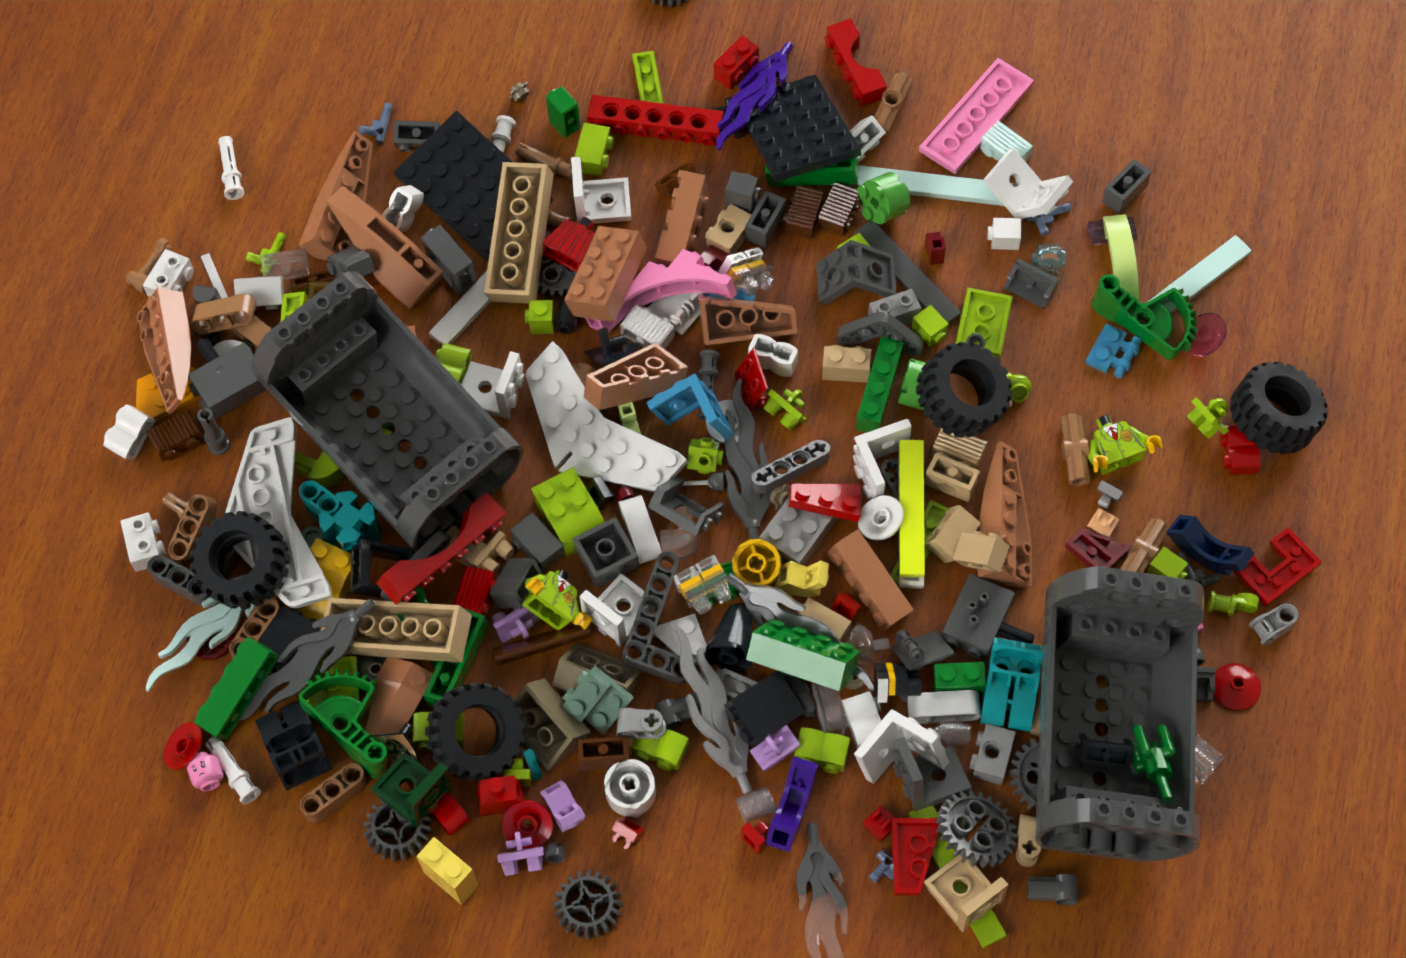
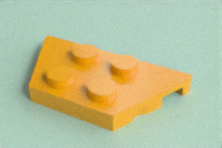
M190 366L189 373L196 369ZM150 373L137 380L136 408L158 421L170 415V413H167L153 373ZM189 377L183 399L173 413L201 399L199 395L194 397L188 385L191 384Z

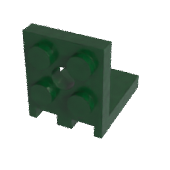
M404 752L371 787V792L418 828L421 825L420 821L428 812L432 813L438 806L437 802L445 793L448 795L451 792L448 767L440 762L430 772ZM404 782H412L414 784V788L409 792L402 791L400 786Z

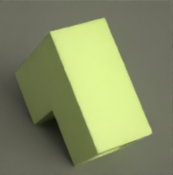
M629 402L618 405L621 425L641 434L633 403Z

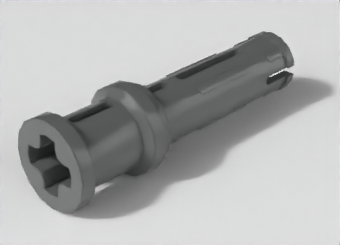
M702 350L699 352L701 367L698 370V376L706 384L708 390L711 388L714 393V382L719 375L717 360L720 359V353L715 350ZM699 407L698 419L706 421V417L701 407Z
M204 408V414L200 409L197 413V418L205 430L204 439L208 444L209 450L214 455L225 454L230 447L225 431L217 425L211 409Z

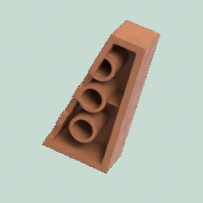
M679 170L677 175L679 189L674 188L671 203L673 211L668 210L665 221V228L667 230H662L655 256V264H662L668 268L683 249L690 251L691 248H695L697 242V235L695 233L697 229L702 227V211L707 210L709 204V197H706V175Z
M698 295L702 335L705 345L753 339L755 334L773 337L798 333L796 313L791 305Z
M654 343L586 375L583 398L598 410L653 397L673 387L676 382L686 379L688 367L660 345Z
M858 529L834 544L826 554L858 594L862 603L873 613V618L880 627L883 626L886 630L914 610Z

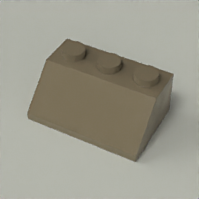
M576 642L559 659L552 685L567 693L571 687L574 689L578 687L579 684L576 680L584 670L589 672L594 666H597L632 695L642 675V671L628 667L620 659Z
M545 678L527 683L515 698L516 701L513 704L515 707L521 708L523 712L520 715L521 721L526 722V728L522 729V735L526 736L524 744L528 749L534 751L536 758L547 771H551L578 749V740H584L591 733L583 722L580 723L562 708L565 701Z

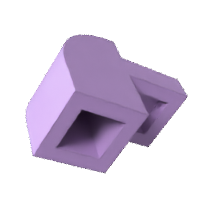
M562 780L539 792L562 832L577 826L585 820L584 817L586 816L582 808L575 802L570 790Z

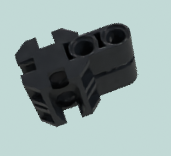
M299 700L280 708L285 719L283 721L280 720L276 710L255 720L270 759L286 791L333 769L310 717L301 708Z

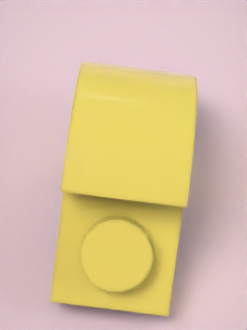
M789 561L782 565L779 576L776 578L775 587L792 596H819L821 588L826 586L829 579V563L819 561L806 567Z

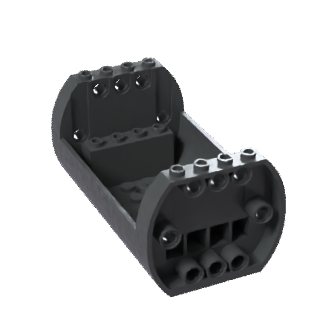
M358 272L342 273L266 333L253 356L251 368L254 377L415 551H418L438 530L446 533L452 525L456 527L468 507L486 492L491 497L496 494L509 481L522 460V446L506 429L501 428L379 298L377 291ZM356 391L362 392L364 398L356 402L351 399L352 393ZM371 408H376L379 410L380 415L372 419L367 416V411ZM386 425H392L396 430L392 435H385L382 429ZM402 442H407L411 445V449L408 452H401L398 449V445ZM417 459H423L427 462V466L421 470L416 469L413 464Z
M1095 566L1063 574L1052 581L1046 588L1035 841L1040 847L1048 850L1138 862L1179 858L1199 848L1200 815L1194 813L1198 626L1204 619V589L1197 581ZM1097 676H1101L1106 680V688H1101L1097 685ZM1096 700H1100L1105 704V712H1100L1096 709ZM1096 724L1103 726L1105 729L1104 736L1101 737L1095 733L1094 727ZM1136 725L1143 726L1149 746L1152 742L1159 741L1161 747H1163L1157 727L1159 725H1166L1175 748V754L1168 758L1172 777L1167 779L1173 801L1164 803L1158 785L1152 784L1147 779L1145 771L1136 773L1132 762L1129 769L1079 764L1074 750L1075 743L1081 742L1079 733L1086 734L1087 738L1091 740L1123 743L1124 738L1136 742L1141 757L1133 727ZM1094 773H1098L1103 777L1104 783L1102 786L1094 783L1092 778Z

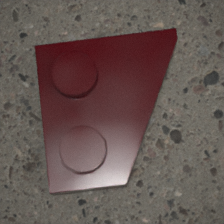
M1081 528L1066 542L1064 547L1087 567L1101 566L1112 568L1129 552L1132 545L1127 542L1122 545L1110 541L1111 537L1097 535L1092 531Z

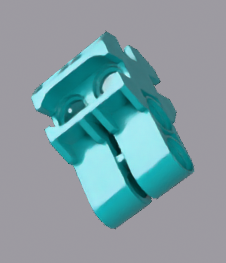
M306 481L301 484L299 494L307 514L311 519L320 524L327 543L335 547L341 544L344 551L352 554V546L362 539L366 540L368 538L373 542L380 541L381 528L374 506L366 502L360 509L356 500L358 495L352 491L339 492L334 495L315 481Z
M994 637L980 723L1003 727L1006 710H1010L1008 728L1027 732L1031 731L1040 680V668L1043 660L1042 645ZM997 666L1007 667L1008 670L1000 669ZM1020 670H1026L1032 674L1021 673ZM1009 692L1012 693V700L1008 699Z

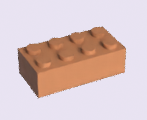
M598 226L564 299L573 316L610 322L615 321L647 250V246L639 231Z

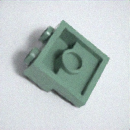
M594 666L589 672L584 670L576 680L579 684L576 689L571 687L562 699L566 702L562 708L580 723L585 719L604 735L618 718L619 710L626 708L634 697L597 666Z

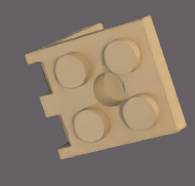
M960 854L924 881V886L962 932L966 931L967 927L977 919L980 920L987 915V912L994 906L1000 905L1008 888V884L1002 877L991 884L976 865L974 867L971 865L969 859L962 863V856ZM963 882L968 890L963 894L956 893L953 889L954 883Z

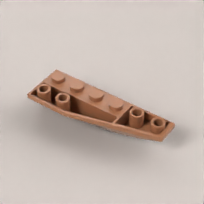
M357 131L352 133L331 169L315 202L298 245L317 259L327 260L328 256L354 246L329 208L326 200L343 186L366 203L373 143Z
M341 186L326 200L329 208L354 246L360 251H366L371 256L375 268L372 274L376 280L409 311L441 281L443 270L394 225L348 189Z
M157 287L152 296H149L144 307L139 310L137 322L140 324V340L143 341L144 352L166 411L172 414L183 399L188 381L191 357L190 328L183 292Z
M1000 441L997 443L984 488L979 520L981 524L978 531L985 534V536H988L989 533L1002 536V541L1009 544L1010 548L1006 554L1007 557L1004 558L1005 562L1003 567H1001V572L978 569V577L1000 587L1029 588L1032 587V542L1017 450Z

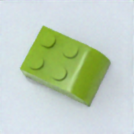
M574 467L531 488L533 501L553 535L563 545L566 557L576 553L572 538L605 523L599 509Z

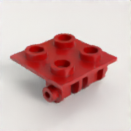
M752 348L735 372L736 382L738 379H742V400L750 412L755 406L763 408L768 401L765 393L768 386L756 350Z

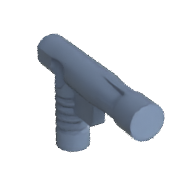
M384 103L381 119L373 120L371 127L360 125L359 133L376 136L375 143L382 145L393 105L391 103Z
M1070 203L1056 206L1047 215H1037L1040 218L1028 217L1026 218L1027 223L1035 221L1041 236H1047L1050 232L1046 224L1053 223L1054 219L1052 216L1070 212Z
M882 849L876 856L882 862L868 876L874 883H877L883 874L890 880H893L892 857ZM885 859H889L892 864L886 865Z

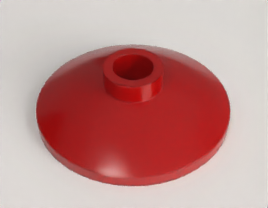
M1230 663L1220 667L1215 672V693H1213V696L1220 705L1229 710L1243 711L1251 708L1258 701L1261 694V682L1251 668L1239 663ZM1234 681L1241 682L1242 686H1235Z
M187 722L180 725L171 734L164 750V761L169 768L173 770L183 769L195 758L202 742V732L198 725Z
M531 800L519 801L507 809L502 819V831L508 841L515 840V832L519 831L521 839L531 837L532 845L523 846V849L543 845L549 839L553 829V820L547 808ZM529 818L532 820V823L527 825L523 820Z

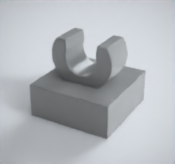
M1103 480L1097 488L1098 492L1102 493L1098 505L1105 509L1109 507L1112 499L1120 503L1124 496L1122 491Z

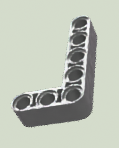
M233 547L231 548L232 552L225 556L223 563V572L226 579L242 558ZM156 555L148 561L147 569L157 584L202 606L201 603L210 597L204 592L196 594L201 587L196 584L193 578L196 574L191 572V570L161 555ZM165 567L162 572L156 573L159 568ZM185 578L182 583H176L178 579Z
M664 551L659 554L625 644L622 660L628 667L680 685L687 682L684 676L676 674L674 669L680 666V656L650 645L679 563L675 553ZM664 560L669 561L672 564V568L665 569L661 566L660 562ZM659 582L664 586L665 590L656 591L652 584ZM648 604L653 605L657 612L650 614L646 612L644 606ZM644 627L648 630L649 634L647 636H640L636 628ZM636 649L640 653V657L633 659L628 655V651ZM660 658L664 665L662 667H655L651 659Z

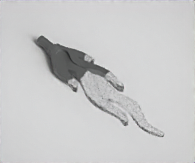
M817 823L807 824L808 848L800 863L796 878L799 911H803L805 907L808 883L812 886L813 891L812 902L805 923V941L812 958H821L819 950L820 940L826 948L828 958H844L836 937L835 919L838 912L841 917V932L843 936H846L847 904L840 891L830 879V875L839 885H843V876L837 863L824 849L822 842H819Z

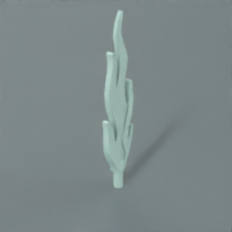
M247 574L242 575V576H239V577H236V578H233V579H231V580L240 579V578L246 576ZM211 597L201 603L202 607L209 609L188 619L177 631L168 647L158 653L160 659L171 656L185 639L190 637L189 642L180 653L155 668L148 678L146 691L150 692L155 682L162 675L190 663L197 655L201 646L215 633L221 631L210 640V649L215 648L226 640L237 628L244 609L240 607L234 609L221 603L217 604L218 601ZM251 604L250 609L245 610L247 617L251 615L256 607L255 605Z

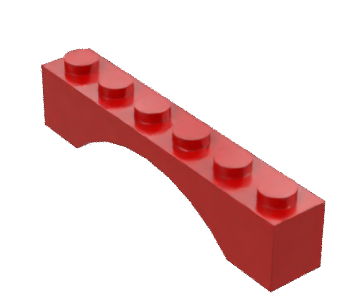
M486 492L465 511L459 534L447 549L425 559L400 560L380 577L377 584L395 605L402 600L408 602L417 594L415 590L418 587H427L435 579L433 575L437 572L443 574L452 566L450 562L454 558L459 561L469 552L467 549L472 544L475 547L478 546L486 538L484 534L489 530L491 533H494L503 525L501 520L506 515L505 511Z

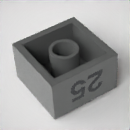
M616 517L572 538L575 552L596 589L614 581L620 573L625 575L639 568L638 555Z

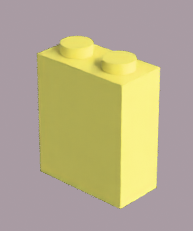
M435 837L416 856L424 874L461 905L479 886L473 869Z

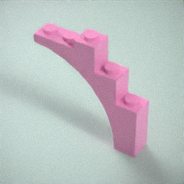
M683 249L668 268L651 261L647 263L632 281L614 322L585 319L589 327L597 331L600 328H608L609 333L621 320L627 317L635 305L643 307L664 297L683 293H708L733 299L737 294V290L734 286V280L725 273L720 274L711 267L705 266L702 256L697 252Z

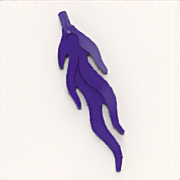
M786 42L779 52H775L770 57L756 64L739 84L741 91L729 101L723 119L717 124L719 130L726 127L717 138L718 151L722 150L723 143L729 136L748 123L751 113L757 104L759 111L762 112L773 101L777 93L778 77L781 84H784L788 78L787 55L793 48L792 43ZM740 109L736 119L729 125L736 111Z

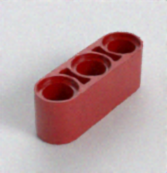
M425 766L426 769L432 772L428 766ZM407 782L409 787L413 789L414 784L412 782ZM450 793L443 795L437 802L438 806L431 813L450 837L471 821Z

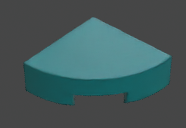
M531 749L523 751L533 780L542 779V772L536 761L534 751Z

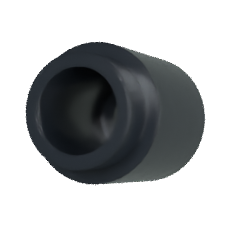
M564 299L559 304L554 326L559 332L570 334L577 330L580 317L572 315Z

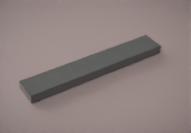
M870 220L855 231L854 236L860 233L871 247L894 255L895 279L905 290H913L923 309L932 305L949 324L961 316V312L875 222Z

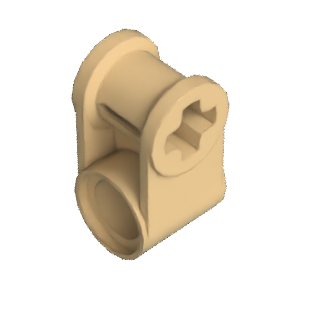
M1020 814L1015 857L1021 866L1031 867L1037 863L1041 847L1035 841L1036 817ZM1026 849L1030 850V854L1026 853Z

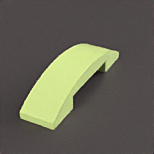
M1126 214L1103 216L1105 238L1108 239L1113 275L1119 279L1120 287L1125 291L1128 290L1139 301L1137 262Z

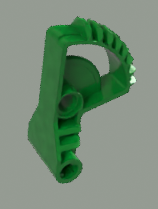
M1106 274L1100 278L1091 300L1092 308L1102 317L1125 327L1135 336L1141 338L1144 343L1166 360H1173L1180 351H1190L1191 344L1195 341L1194 335L1197 333V319L1194 318L1196 317V311L1192 310L1194 307L1193 303H1187L1189 295L1182 296L1184 293L1183 288L1179 290L1172 288L1147 303H1141L1128 290L1125 291L1120 287L1119 279L1116 276ZM1169 301L1177 307L1184 325L1183 340L1177 348H1173L1165 342L1172 330V318L1169 310L1164 305ZM1138 320H1143L1146 324H1141Z
M336 669L334 676H330V673L326 671L325 678L321 679V676L317 674L315 676L316 682L308 679L306 681L308 687L299 694L301 708L347 752L356 764L363 768L369 777L380 779L388 770L386 747L381 742H377L359 725L375 698L377 680L373 679L368 682L369 677L367 674L359 678L358 671H355L353 676H350L347 669L344 675H340L339 670ZM335 686H350L367 692L363 702L350 696L330 697L319 703L315 708L307 702L317 692ZM338 723H344L347 725V727L344 730H337L334 728L335 725Z

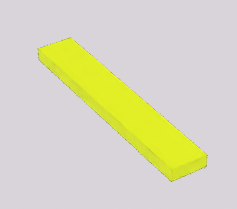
M899 440V502L904 511L903 522L899 528L900 577H924V440Z

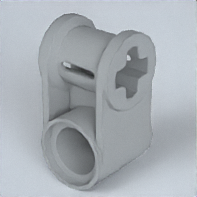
M1282 604L1270 612L1256 617L1248 626L1250 629L1255 630L1261 639V645L1266 646L1293 629L1298 619V610L1291 604ZM1280 615H1287L1291 621H1283Z
M622 708L619 710L616 733L618 737L626 735L628 739L655 740L663 737L666 733V724L661 713L657 710Z

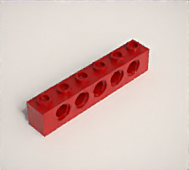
M592 94L587 113V123L610 127V132L617 134H632L639 137H655L661 140L671 139L684 143L694 142L711 146L717 145V138L722 132V129H718L717 124L723 119V111Z

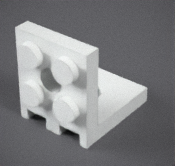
M1014 148L1006 152L983 180L1009 212L1018 219L1034 218L1037 215L1051 213L1056 207L1055 203L1068 193V188L1073 183L1068 175L1041 181ZM1011 175L1014 176L1016 180V184L1014 187L1009 182V178Z
M572 157L573 191L577 222L579 223L582 217L589 218L593 224L632 221L628 177L583 181L580 157ZM607 197L613 199V202L610 204H603L601 202Z
M510 351L503 370L472 361L469 364L462 386L490 415L510 419L511 408H515L519 387L522 388L525 382L523 363H521L519 353ZM483 385L492 387L488 393H481L479 389Z
M908 419L854 437L856 445L853 447L856 454L853 455V460L856 464L854 465V470L858 479L862 478L865 484L863 490L867 499L884 495L885 481L875 459L899 451V440H910L912 426Z
M620 573L598 599L585 590L580 595L581 609L592 617V623L598 627V631L605 636L609 635L616 641V645L621 647L628 639L645 591ZM621 602H628L631 605L630 609L625 612L619 611L617 606ZM648 604L644 606L646 612L650 614L655 610L653 605Z
M891 709L854 755L866 780L874 784L894 761L892 751L895 750V740L905 737L912 752L944 770L949 760L945 753L946 749L940 742V735L931 728H923L914 718H906Z

